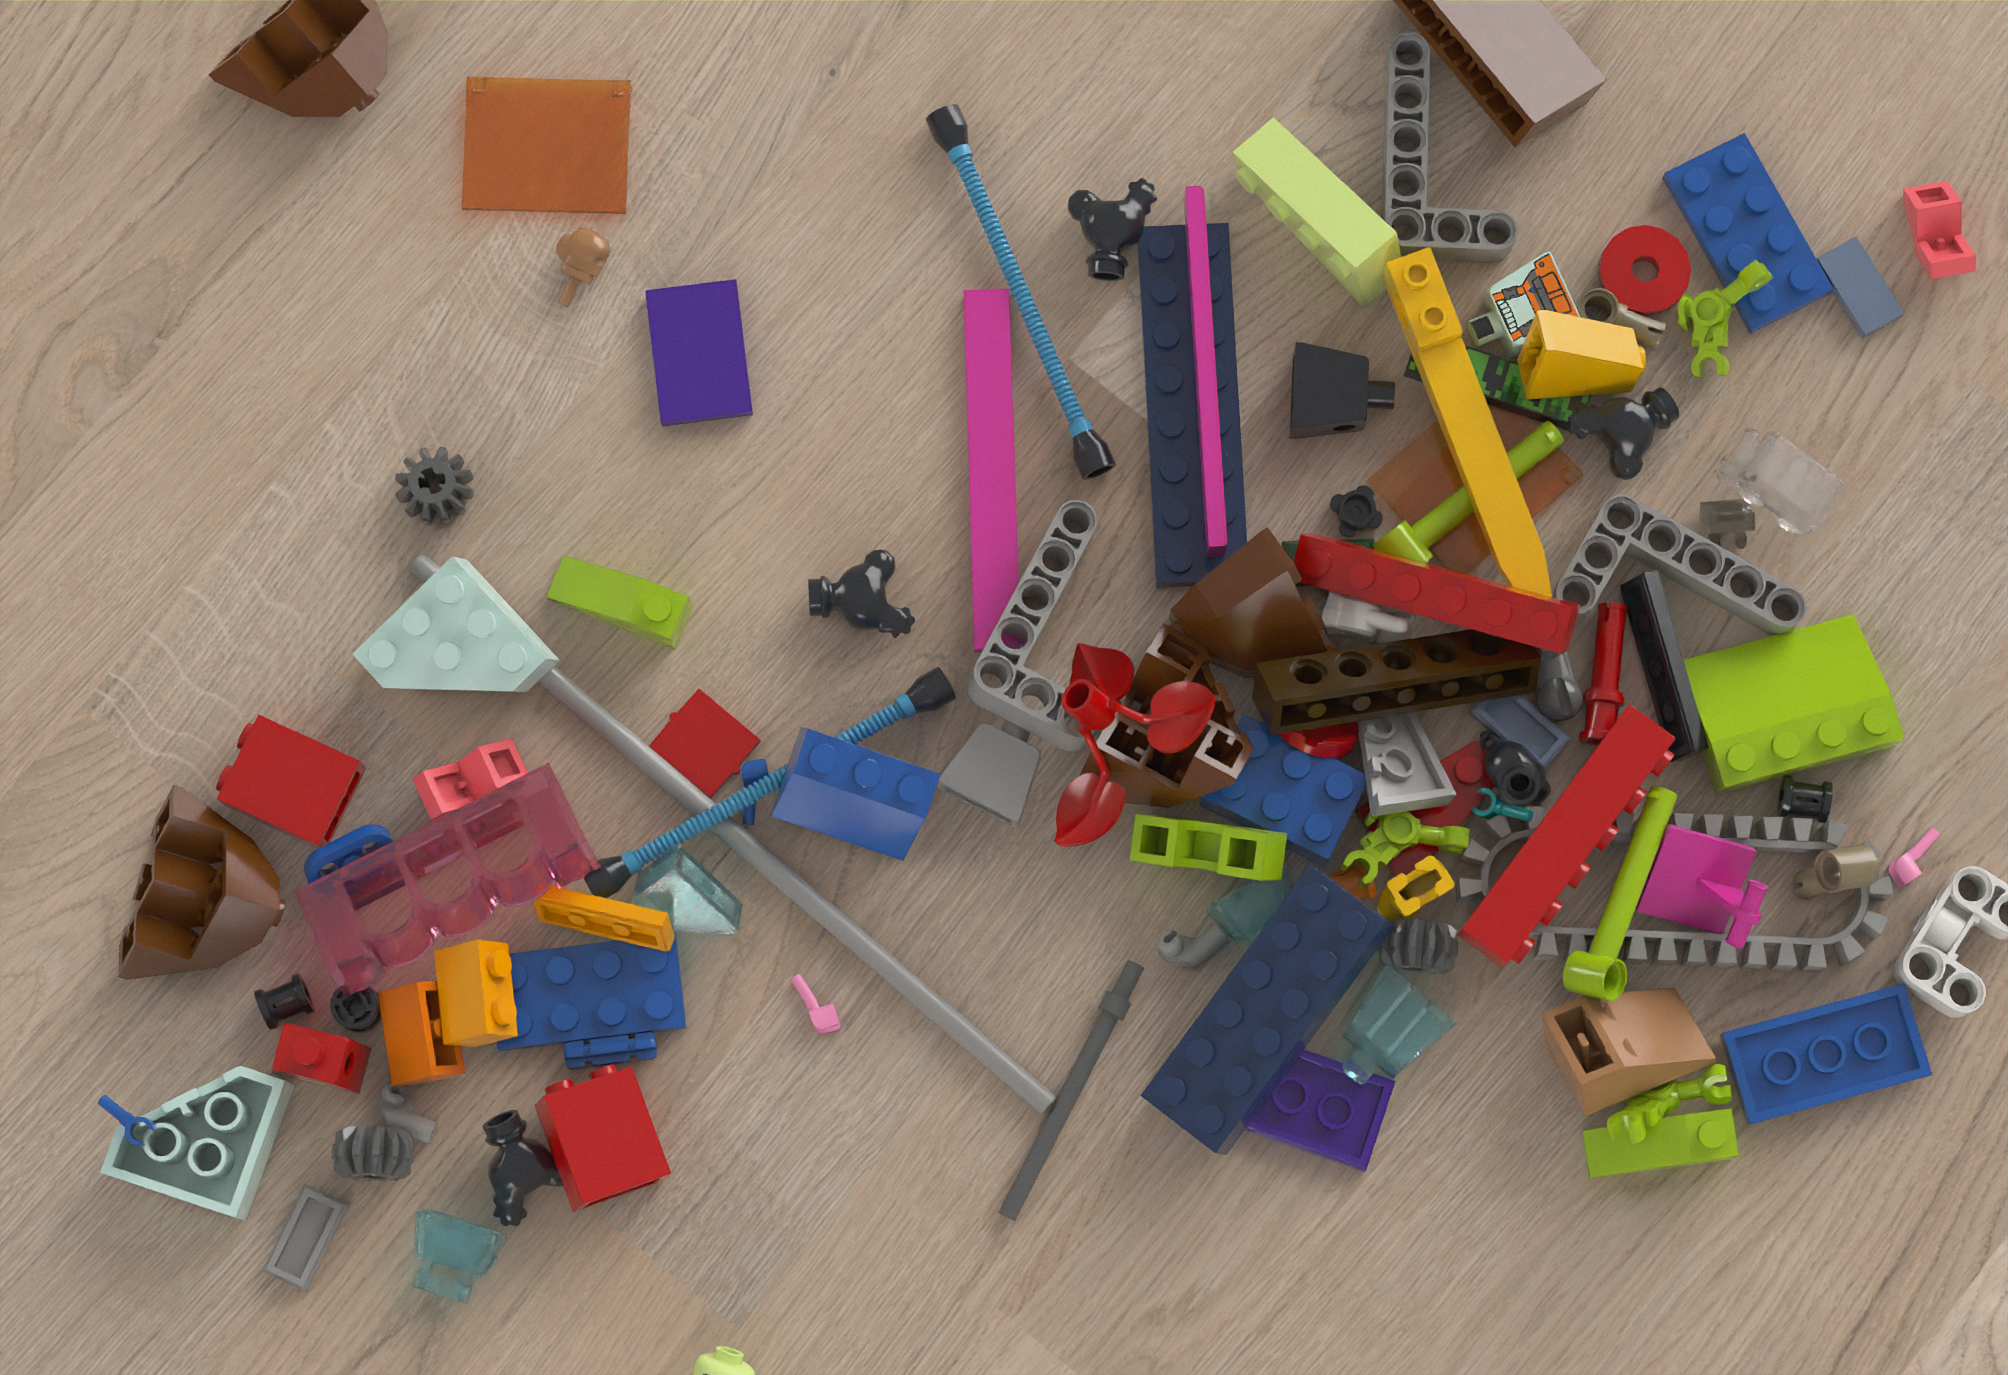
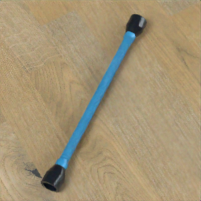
M951 104L939 108L927 116V125L934 141L948 154L951 163L960 172L959 175L962 177V182H964V187H966L968 196L971 198L973 207L976 208L975 212L978 213L977 216L980 218L985 234H987L986 237L989 239V244H992L993 253L996 255L998 264L1001 265L1000 269L1003 270L1002 273L1005 275L1007 285L1010 286L1009 289L1012 291V296H1015L1014 301H1016V305L1019 307L1018 310L1021 312V317H1024L1025 326L1028 328L1030 337L1033 338L1032 342L1035 343L1034 346L1037 349L1039 358L1042 359V364H1045L1046 374L1049 375L1048 378L1051 380V385H1054L1053 390H1055V394L1058 396V401H1061L1060 406H1063L1062 410L1065 412L1064 415L1067 417V422H1070L1068 430L1073 439V458L1080 475L1084 480L1100 476L1116 466V462L1108 444L1093 430L1090 420L1083 417L1084 413L1081 411L1082 408L1079 406V401H1076L1077 397L1072 390V386L1069 385L1070 381L1067 380L1066 371L1063 369V365L1060 364L1061 360L1058 359L1059 356L1056 354L1054 344L1051 343L1052 340L1049 338L1047 328H1045V324L1042 322L1043 319L1040 317V312H1038V308L1035 306L1036 303L1033 301V297L1030 296L1029 287L1026 285L1024 276L1021 275L1022 271L1019 270L1020 267L1017 265L1015 255L1012 249H1010L1011 246L1008 244V239H1006L1004 230L1001 228L999 219L996 218L997 214L994 213L995 210L992 208L990 198L987 192H985L986 189L983 187V182H981L979 173L976 171L972 161L973 154L968 145V125L960 107L957 104Z
M936 667L918 677L903 695L895 699L893 706L888 705V709L883 708L882 711L879 710L877 714H872V717H867V721L863 719L862 723H857V726L853 725L851 729H846V732L842 731L841 735L837 734L836 738L857 745L858 741L863 742V738L868 739V735L873 736L879 730L882 731L884 727H889V723L891 725L894 724V720L898 722L899 718L908 719L916 713L935 711L955 700L956 695L943 671ZM785 764L784 768L779 767V771L774 770V774L769 773L768 776L765 775L763 780L761 778L758 779V783L756 781L753 782V786L749 784L748 788L744 787L742 791H737V795L735 793L732 794V798L728 796L727 800L723 799L721 801L722 803H716V806H711V810L707 808L706 812H701V815L697 814L695 818L691 817L690 822L686 820L685 824H680V827H674L675 830L670 829L669 833L665 832L664 836H659V839H653L654 842L649 841L648 845L644 844L643 848H638V851L629 850L620 856L601 858L581 869L580 873L594 896L603 898L614 895L620 891L631 876L642 870L641 867H644V863L649 864V860L654 861V857L659 858L660 854L665 855V851L670 852V848H676L675 845L680 846L681 842L686 843V839L691 840V836H697L696 833L701 834L702 830L707 831V827L712 828V824L717 825V821H723L722 818L726 820L728 815L733 816V812L738 813V809L742 811L744 809L743 806L747 808L749 803L751 805L754 804V800L756 802L759 801V797L763 799L764 795L768 796L770 792H775V788L777 790L780 788L788 764Z

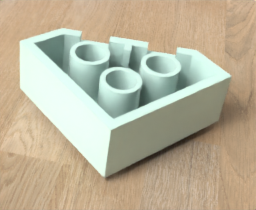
M451 557L352 654L383 688L412 690L528 692L560 661L467 559Z
M238 1066L222 1074V1077L199 1088H194L141 1116L152 1120L157 1129L156 1132L151 1130L144 1122L138 1123L133 1131L134 1137L144 1143L145 1146H137L130 1143L125 1136V1127L122 1125L117 1126L100 1173L246 1221L294 1085L285 1080Z

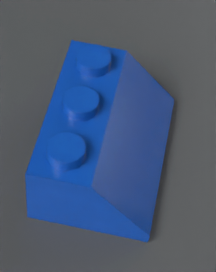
M800 727L770 816L903 861L926 819L941 774L815 730Z

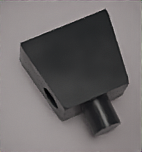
M1296 342L1292 359L1289 438L1299 439L1364 430L1367 421V408H1394L1395 382L1368 380L1369 358L1366 356Z

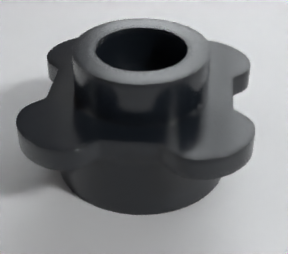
M1359 486L1356 490L1350 491L1345 495L1336 494L1330 501V509L1337 513L1341 523L1339 532L1345 537L1352 538L1356 535L1357 531L1368 527L1377 529L1382 523L1383 515L1376 510V504L1373 499L1374 492L1368 486ZM1359 508L1361 513L1356 516L1352 513V509Z

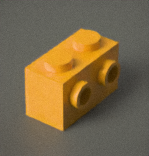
M477 939L434 951L443 1045L477 1047L517 1037V1009L514 1003L511 974L512 962L508 943Z

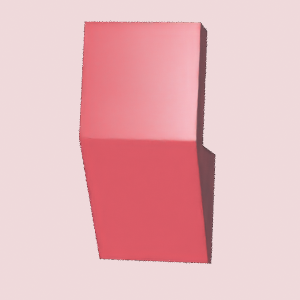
M1944 181L1904 188L1903 198L1916 255L1930 279L1975 272L1976 255L1962 235V202L1949 182Z
M511 738L479 746L457 763L422 771L412 780L431 821L471 810L526 784L531 778Z

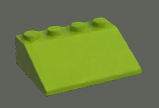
M1854 614L1792 630L1786 634L1773 635L1684 660L1709 749L1702 751L1715 796L1780 779L1784 775L1791 776L1894 748L1905 739L1891 692Z

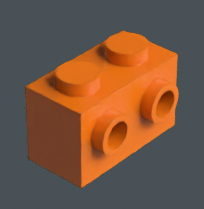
M437 981L414 982L378 993L392 1086L428 1084L466 1074L462 1047L443 1045Z

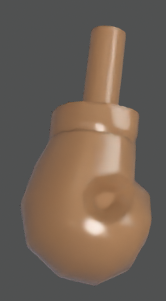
M579 228L571 235L564 234L556 245V253L564 262L560 271L570 276L558 301L559 304L567 308L580 281L591 285L593 277L599 274L610 254V246L607 240L590 229Z

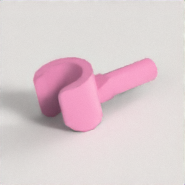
M1930 828L1913 848L1888 866V872L1899 888L1923 874L1915 860L1920 858L1940 836L1936 829Z
M795 975L791 982L806 1004L805 1006L809 1011L815 1031L819 1034H826L839 1030L841 1026L834 1003L819 1007L817 999L802 975Z

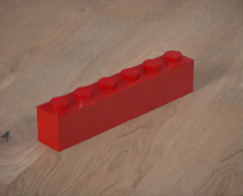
M1312 532L1300 534L1293 561L1302 578L1299 581L1300 583L1560 654L1569 649L1580 605Z
M1629 704L1457 935L1502 969L1511 959L1519 965L1535 944V941L1529 937L1530 933L1539 922L1547 927L1563 906V903L1556 898L1567 884L1575 889L1590 870L1591 866L1585 862L1594 847L1602 852L1619 831L1612 823L1622 810L1631 814L1646 795L1647 791L1640 787L1650 772L1659 777L1672 760L1674 754L1668 748L1676 738Z

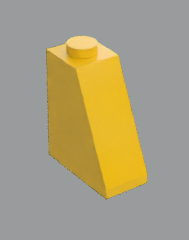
M1540 310L1536 312L1518 356L1517 363L1519 365L1525 398L1529 400L1632 392L1640 374L1645 372L1646 355L1643 347L1637 345L1634 329L1548 310Z

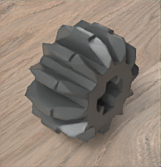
M439 447L435 457L431 458L427 448H421L419 455L422 461L416 463L412 458L407 457L403 462L410 473L402 472L396 474V482L404 486V488L396 492V498L400 503H408L405 512L410 518L421 513V520L424 525H431L435 514H438L444 525L449 524L450 517L447 511L453 509L457 514L463 515L466 509L459 499L468 500L474 497L473 490L465 486L474 479L471 470L462 469L464 460L459 454L448 460L446 448ZM438 478L441 483L439 484L441 491L431 494L428 489L431 486L428 482Z
M1416 918L1389 919L1395 926L1377 949L1379 951V963L1384 967L1420 974H1445L1454 968L1459 943L1457 942V930L1444 922Z
M378 1125L342 1128L336 1132L335 1144H332L333 1171L343 1178H353V1180L385 1182L386 1180L398 1181L410 1175L411 1163L414 1162L412 1136L404 1129H394L393 1127H381Z

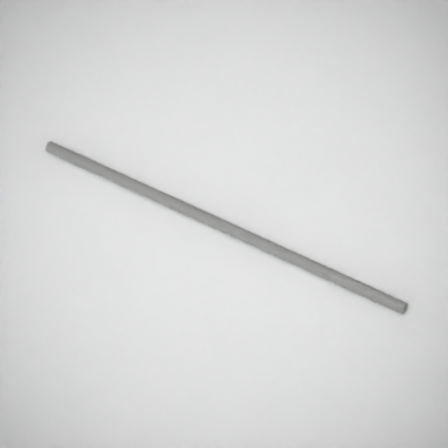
M422 554L413 562L409 571L425 583L441 567L426 554ZM556 666L551 668L538 681L692 815H701L702 811L706 812L707 808L711 810V806H716V803ZM728 815L726 820L722 818V822L717 821V825L712 824V828L709 829L1041 1115L1051 1106L1057 1098L1056 1095L731 816Z

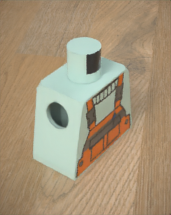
M1548 251L1488 288L1483 298L1484 306L1488 313L1467 321V327L1477 347L1499 338L1506 354L1509 357H1515L1520 354L1537 311L1548 310L1580 317L1556 262L1551 252Z

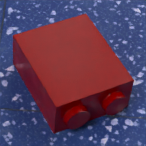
M258 714L254 724L248 723L241 732L237 743V748L240 749V752L233 766L227 765L218 779L216 790L220 793L217 800L230 809L315 848H320L330 843L363 777L366 767L360 760Z
M615 1064L599 1068L588 1074L589 1081L573 1085L571 1079L557 1082L544 1089L546 1095L534 1105L573 1212L659 1183L671 1174L632 1066L617 1071Z

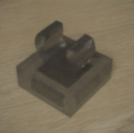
M1746 498L1700 502V521L1708 532V539L1721 547V537L1725 533L1732 532L1735 533L1734 540L1738 549H1744L1747 544L1745 531L1755 530V512Z

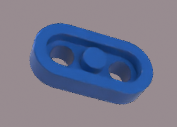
M375 824L365 825L313 851L305 861L304 873L310 888L314 892L323 896L336 895L390 867L396 857V846L390 832L386 828ZM376 842V843H375L373 846H371V847H368V848H364V847H363L364 845H366V844H368V843ZM329 863H334L328 869H321L323 866Z

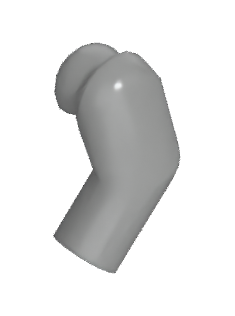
M1214 924L1196 939L1177 935V932L1173 930L1165 931L1159 936L1157 946L1159 955L1168 963L1193 968L1201 965L1225 946L1229 940L1222 930Z
M391 1082L386 1084L379 1095V1106L387 1127L404 1129L412 1138L430 1144L434 1138L438 1122L415 1114L405 1086H392Z

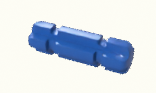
M652 1032L636 1033L634 1039H629L628 1035L590 1039V1044L584 1045L583 1040L567 1042L564 1045L565 1064L567 1069L570 1070L586 1068V1063H592L593 1067L629 1063L632 1057H637L638 1061L653 1060L657 1057V1042Z

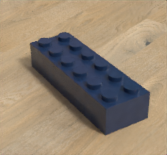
M1309 865L1140 1096L1215 1154L1227 1155L1395 925L1320 869Z

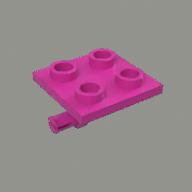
M1667 824L1635 910L1717 934L1724 933L1732 914L1735 918L1725 941L1733 947L1744 948L1752 925H1757L1760 921L1762 914L1758 910L1768 890L1767 885L1757 880H1749L1745 893L1743 894L1741 891L1757 851L1754 847Z

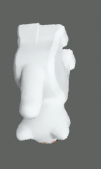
M1330 591L1322 615V620L1326 626L1323 629L1327 630L1329 636L1335 638L1345 636L1366 642L1376 641L1379 644L1410 638L1411 626L1416 620V614L1406 611L1384 613L1381 612L1380 607L1376 603Z

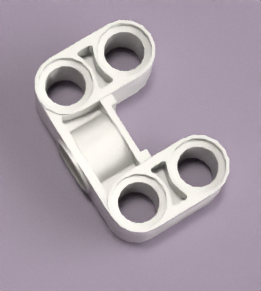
M1977 866L1965 867L1951 875L1917 921L1910 939L1896 959L1893 966L1896 982L1899 985L1905 984L1906 991L1948 1017L1960 1018L1977 1010L1984 1003L1986 987L1977 974L1955 961L1959 956L1955 952L1966 934L1974 926L1992 937L2008 940V926L2001 922L1999 917L2000 906L2008 905V884ZM1960 879H1967L1975 884L1978 890L1976 901L1965 900L1958 891ZM1912 957L1922 958L1927 963L1929 975L1926 980L1917 979L1911 974L1909 962ZM1952 983H1960L1967 988L1969 1001L1966 1006H1960L1952 1000L1950 996Z

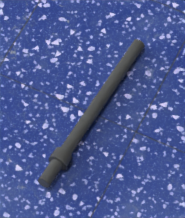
M1127 960L1111 992L1106 991L1098 1006L1101 1013L998 1212L999 1214L1013 1221L1016 1220L1118 1019L1123 1021L1131 1006L1128 1000L1145 969L1141 965Z

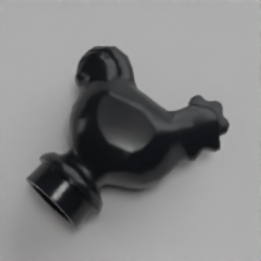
M1140 178L1137 182L1129 183V192L1124 200L1103 201L1088 190H1077L1069 197L1068 211L1074 220L1080 222L1086 241L1095 249V252L1086 259L1089 277L1103 281L1124 279L1125 268L1128 267L1129 263L1121 255V252L1138 243L1143 234L1145 216L1151 212V204L1155 203L1158 199L1153 194L1155 186L1152 183L1146 182L1144 178Z
M1661 387L1652 392L1646 391L1641 399L1642 405L1632 399L1620 397L1610 399L1600 406L1590 405L1586 409L1578 406L1575 409V414H1571L1568 417V430L1571 434H1575L1578 439H1584L1590 434H1597L1609 449V465L1613 475L1623 480L1632 479L1642 469V456L1653 442L1655 426L1658 429H1668L1671 423L1679 418V410L1674 399Z
M880 549L870 552L866 555L864 563L848 569L837 583H831L826 576H821L820 579H808L810 616L827 618L833 610L841 612L846 621L854 628L859 630L878 629L881 633H891L894 638H897L901 633L905 635L910 633L911 626L915 623V618L911 616L909 608L899 609L887 603L885 586L896 568L895 558L887 550Z
M1483 731L1480 734L1486 751L1485 770L1487 776L1499 789L1504 799L1510 803L1524 805L1531 801L1542 803L1551 794V786L1546 779L1545 767L1521 743L1504 741L1487 731Z
M517 1110L500 1113L483 1125L487 1136L485 1138L486 1143L490 1146L499 1147L488 1165V1176L495 1192L493 1202L496 1208L493 1216L500 1218V1223L503 1226H518L520 1221L527 1216V1211L523 1208V1197L541 1185L563 1186L552 1153L539 1141L523 1137V1133L527 1128V1122L521 1119Z

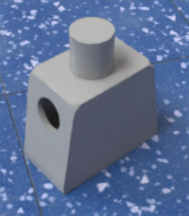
M1007 720L1001 730L986 722H982L941 774L938 781V789L1018 828L1040 762L1041 751L1026 743L1031 734L1030 732Z

